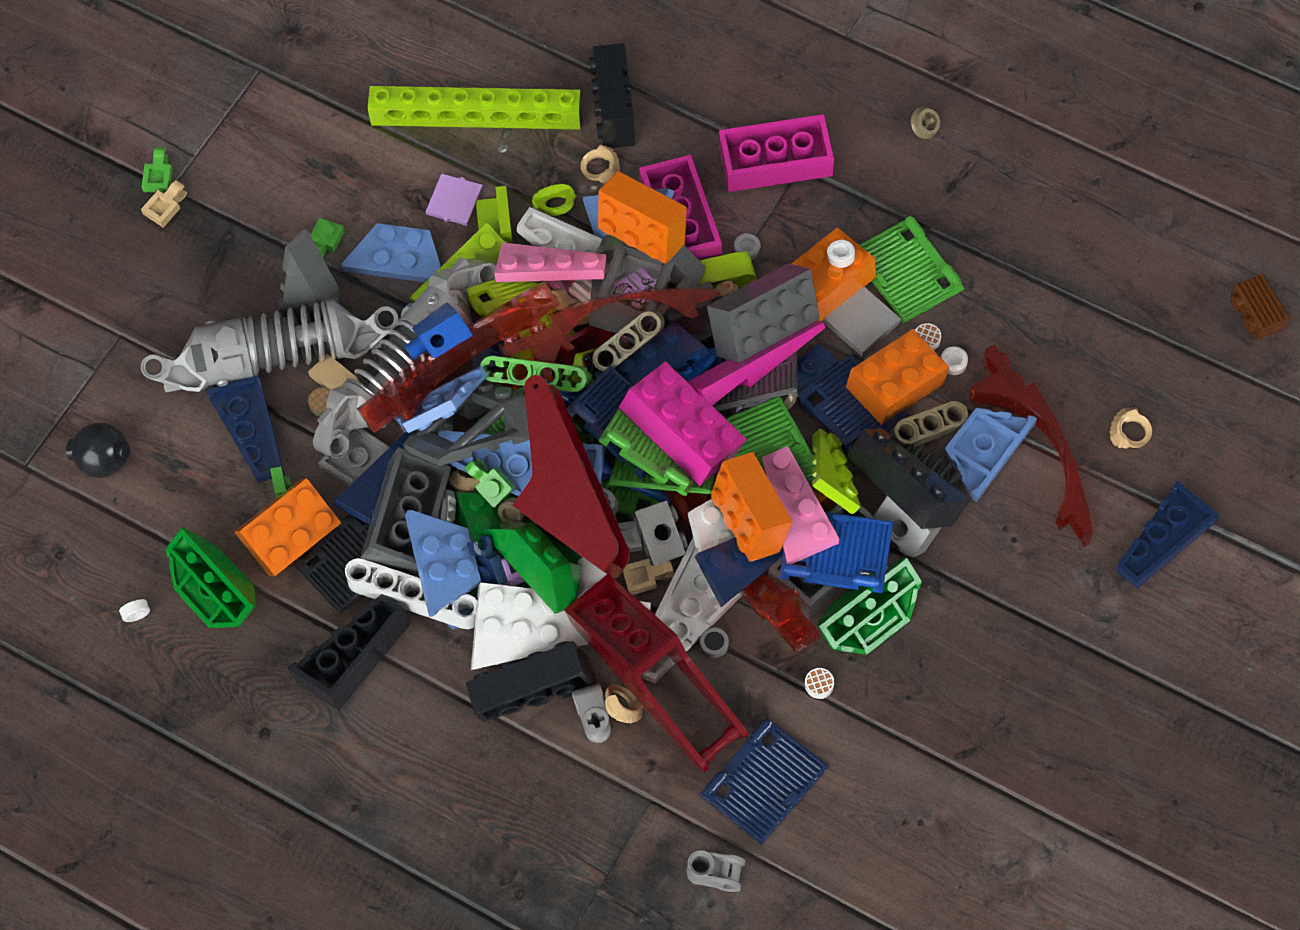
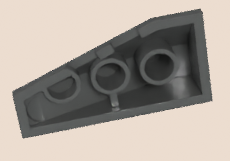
M304 228L285 247L282 270L286 272V278L280 285L284 296L278 301V309L281 316L287 317V310L290 307L294 310L297 322L301 321L300 308L302 305L306 306L312 321L315 320L313 308L315 302L319 305L327 299H333L340 305L342 302L340 290L309 231Z

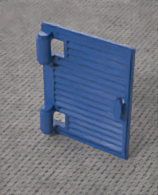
M825 512L839 537V544L796 562L806 564V566L786 564L783 550L779 574L780 579L789 580L790 576L802 577L803 582L856 590H858L859 586L872 587L873 592L883 593L893 521ZM861 572L875 573V576L864 575Z

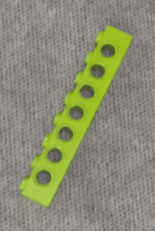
M370 86L368 113L371 126L580 129L582 106L580 90Z

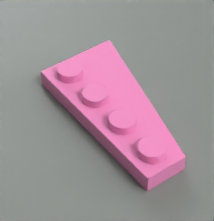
M502 242L494 275L496 282L604 279L607 257L606 254Z
M784 447L762 457L764 472L793 521L783 543L786 564H794L839 544L838 535L789 447Z

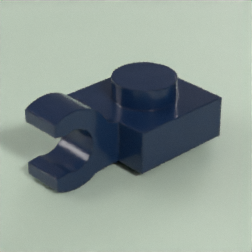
M482 535L479 537L481 541L480 549L477 541L467 543L469 552L477 556L476 562L482 583L502 585L508 582L500 556L494 554L492 541L489 536Z

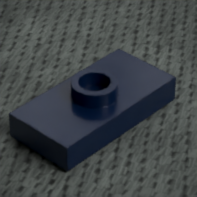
M820 343L797 361V392L839 362Z

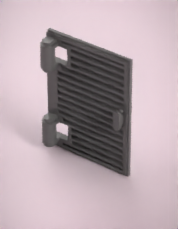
M797 351L753 386L747 387L739 384L712 406L717 411L742 406L744 409L758 405V401L797 392Z

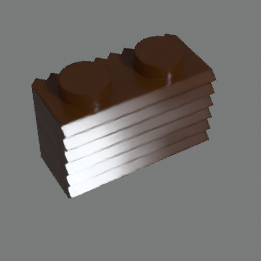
M1264 274L1234 285L1230 296L1231 305L1235 311L1241 313V316L1244 318L1243 324L1246 331L1252 333L1256 340L1286 329L1290 317Z

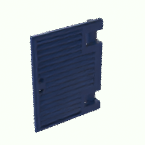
M851 354L797 392L798 404L811 418L817 419L829 433L835 434L841 440L842 450L847 455L853 447V442L859 438L863 430L880 428L889 433L899 421L910 417L906 410H903L881 425L846 388L851 369L860 364ZM814 393L823 400L816 406L809 400V396ZM898 431L899 435H902L904 433L902 431Z
M610 365L566 409V412L572 417L577 413L587 422L583 427L599 441V438L633 385ZM611 441L605 446L622 463L627 460L619 455L621 448ZM634 465L637 468L634 474L643 479L647 472Z
M767 718L753 731L750 738L720 772L718 771L709 781L700 796L762 845L829 766ZM767 733H770L776 739L767 748L761 743V740ZM724 784L731 790L721 799L716 795V791Z

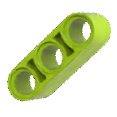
M740 251L700 260L705 267V272L699 285L710 281L715 290L720 283L730 281L741 288L757 279L748 252Z

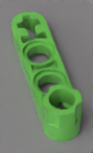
M488 356L480 364L488 374L485 379L492 382L524 386L530 376H541L542 370L546 367L552 368L555 372L554 381L548 385H553L558 390L570 392L584 391L587 386L591 385L593 380L592 374L584 366L503 356ZM493 361H495L497 367H507V362H510L507 368L508 379H505L506 372H495L494 376H492V371L487 370L488 365H492ZM518 364H523L528 369V375L524 380H519L514 375V368ZM561 368L564 369L563 375H565V380H562L563 386L559 385L562 379ZM577 371V375L582 377V382L575 385L572 381V376Z

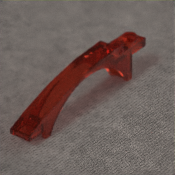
M542 281L468 326L472 333L470 338L436 358H432L428 353L398 374L399 378L356 408L369 429L374 433L397 416L406 421L414 416L424 398L449 374L497 342L538 325L542 322L540 319L560 305L547 283Z
M681 287L643 289L593 298L547 313L549 325L546 326L545 322L531 326L529 328L530 332L520 336L519 332L506 336L503 338L504 343L498 346L504 357L529 348L534 361L555 363L558 351L570 331L584 317L602 306L627 299H647L663 303L685 317L694 318L699 316L695 307L696 304L716 297L720 293L718 289ZM549 367L544 368L541 376L543 378L551 376L553 369Z
M994 344L985 349L983 363L991 373V376L973 384L969 398L976 405L999 407L1027 419L1028 415L1037 418L1035 426L1045 434L1054 446L1064 470L1065 496L1057 513L1058 517L1055 524L1059 530L1070 525L1083 546L1086 547L1090 544L1093 534L1089 508L1077 465L1059 423L1035 383L1025 387L1022 377L1018 373L1015 374L1011 369L1006 354L1000 352Z
M662 490L691 530L688 512L709 501L707 495L688 492L686 496H683L677 491ZM763 573L740 592L761 619H766L796 654L820 638L819 631L802 613L799 593L794 588L786 589L781 587Z

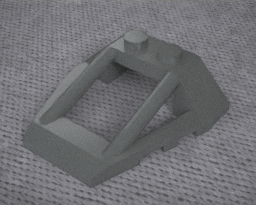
M612 235L604 236L595 253L606 254L609 267L603 282L602 279H592L589 325L618 333L636 317L648 310L658 311L664 317L671 309L674 311L686 295L690 296L696 291L705 272L704 265L685 245L667 264H664L657 259L649 257L644 252L628 246L625 242ZM625 255L663 265L644 312L607 301ZM670 277V283L677 284L678 286L658 307ZM646 316L643 323L647 330L652 331L657 327V321L653 316ZM625 333L623 335L635 339L632 334Z
M483 380L452 416L446 419L440 417L434 420L428 428L422 431L417 429L410 434L403 444L404 450L441 466L472 457V451L488 447L490 452L500 449L499 444L512 440L514 445L529 440L525 395L512 390L510 387ZM487 413L455 442L433 434L456 414L471 420ZM503 415L505 431L473 441Z

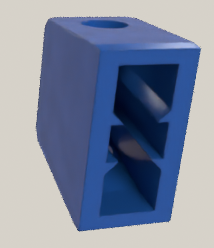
M447 302L412 328L417 337L404 345L413 360L426 351L432 358H436L470 338L472 333L459 313Z

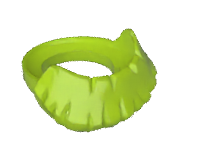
M566 184L545 187L532 197V206L535 210L549 216L562 215L573 207L576 198L575 191ZM555 197L566 199V202L559 207L550 208L546 206L547 201Z

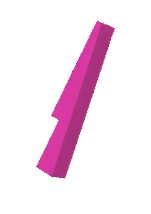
M816 321L740 363L726 360L688 381V383L705 400L714 405L739 384L747 387L753 386L825 329L824 322Z

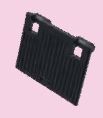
M351 514L341 520V524L313 545L307 554L302 558L298 557L291 563L339 614H342L363 596L349 588L345 568L348 562L360 558L370 525L367 523L362 525L361 523L364 521ZM319 558L320 561L310 568L309 566ZM357 573L353 576V578L361 579L366 574Z

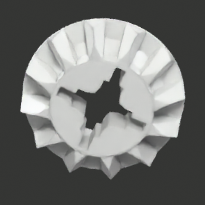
M445 489L437 519L453 523L455 520L456 499L453 491Z

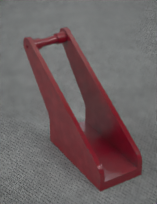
M530 376L525 382L524 389L532 477L512 506L600 570L617 579L629 562L630 549L573 420L566 412L567 407L560 391L555 386L548 385L542 376Z
M609 574L604 576L564 610L578 633L701 772L705 773L709 770L708 764L730 742L733 743L739 737L744 739L749 735L738 718L689 658L678 635ZM666 654L730 725L723 731L721 737L708 748H703L699 753L652 696L641 678L643 673Z

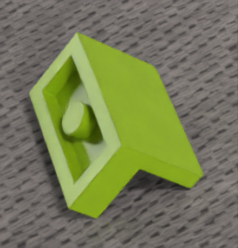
M506 186L496 187L497 198L476 201L478 227L480 230L488 223L506 243L513 244Z

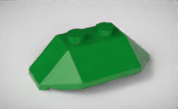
M449 488L450 491L454 492L456 499L455 518L457 525L468 528L471 541H477L480 549L481 541L479 537L484 535V529L503 523L498 516L499 506L493 508L478 490L459 491L456 488ZM492 544L493 552L497 551L495 546Z
M503 522L484 529L483 534L491 538L495 548L554 614L564 611L577 600L582 566L555 536L534 522Z
M181 528L166 548L173 589L208 628L240 627L256 606L254 585L218 546L186 528Z
M907 558L900 559L887 565L883 593L873 592L872 587L859 586L858 590L849 589L827 606L817 627L831 649L867 655L910 621L916 603L917 592L922 581Z

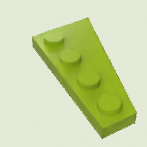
M486 223L435 273L451 268L460 257L466 260L475 258L493 263L496 266L502 242H506ZM430 278L409 297L413 303L427 289Z
M820 428L812 435V451L815 453L812 457V463L816 465L812 470V475L815 477L812 481V486L845 510L854 514L861 506L857 497L858 491L852 482L853 475L848 470L846 463L848 460L841 448L842 442L835 434H828Z

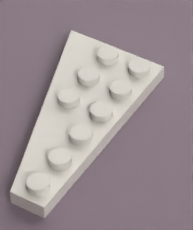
M529 207L517 225V232L533 246L595 253L602 241L601 238L531 207ZM625 255L614 284L641 267L655 280L658 278L663 265ZM670 277L665 287V291L670 284ZM592 279L576 280L591 290Z
M692 538L686 550V555H684L655 613L663 623L678 635L686 652L700 639L702 633L711 628L760 578L755 579L723 607H720L716 597L710 600L707 595V581L695 559L699 549L695 546L694 538ZM666 654L643 673L641 678L656 683L675 663Z
M489 583L479 584L471 670L526 659L531 653L548 651L553 649L557 643L563 641H574L578 646L589 645L571 624L565 611L554 614L532 588ZM640 601L645 607H647L650 610L651 602Z

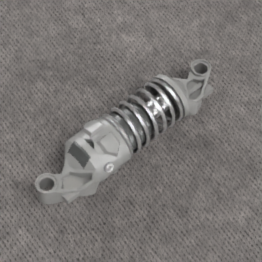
M460 257L451 268L431 275L427 289L414 303L406 305L403 309L401 318L396 323L397 331L390 330V339L380 341L383 351L373 349L372 356L375 361L370 359L363 360L364 367L368 372L362 369L355 370V375L360 382L354 379H347L340 387L330 390L326 410L317 420L319 425L313 438L315 450L336 459L342 458L349 450L348 438L350 430L385 428L393 418L391 410L385 402L391 404L393 410L397 406H402L406 402V396H413L415 394L414 386H421L423 384V377H429L432 374L431 367H438L449 353L456 352L463 343L461 342L436 358H432L426 351L413 360L404 345L417 337L412 328L448 302L459 313L470 330L474 324L471 304L468 302L469 294L466 289L494 280L496 266L493 263L475 258L466 260ZM371 366L379 371L378 374L371 368ZM362 376L366 377L371 382L368 383ZM402 387H410V391H403ZM393 391L399 394L402 400L400 402L395 401L390 392Z
M327 299L325 302L322 301L320 305L315 302L313 307L315 322H311L306 306L302 305L300 308L301 325H298L294 310L290 307L287 310V317H282L281 313L276 310L274 318L268 317L263 313L261 319L257 320L249 316L248 321L245 317L242 320L240 317L220 322L207 321L205 325L194 328L177 359L171 360L159 354H150L143 359L141 371L146 378L163 383L165 393L180 389L200 392L208 386H225L231 381L254 377L253 374L257 376L261 369H265L266 372L270 373L272 367L278 366L283 371L286 361H290L292 366L296 368L300 353L299 347L303 359L308 365L312 361L310 345H313L318 360L323 362L325 358L324 342H326L330 356L333 359H336V357L338 359H356L371 349L381 348L380 341L384 340L389 331L396 327L398 314L389 306H381L366 320H360L333 299ZM382 311H390L393 315V321L388 326H382L378 322V315ZM148 360H159L162 364V370L157 374L149 373L146 368Z

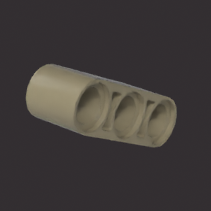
M648 310L636 317L594 352L593 363L598 370L605 371L610 366L605 365L601 361V353L605 350L613 355L614 360L611 366L615 368L661 332L664 327L662 314L655 310ZM646 316H653L656 319L657 327L654 331H649L645 328L643 321ZM625 333L634 336L635 345L633 348H627L623 345L622 337Z
M951 401L902 419L891 429L889 434L892 439L905 449L911 444H914V447L955 432L966 421L968 411L961 402ZM947 413L954 415L956 422L950 420ZM923 422L930 424L932 431L927 430L923 426ZM898 431L904 432L908 440L901 438Z

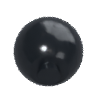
M97 422L83 427L74 439L68 441L66 454L68 459L74 461L78 469L84 474L94 478H106L116 474L124 466L130 455V446L118 428L108 423Z

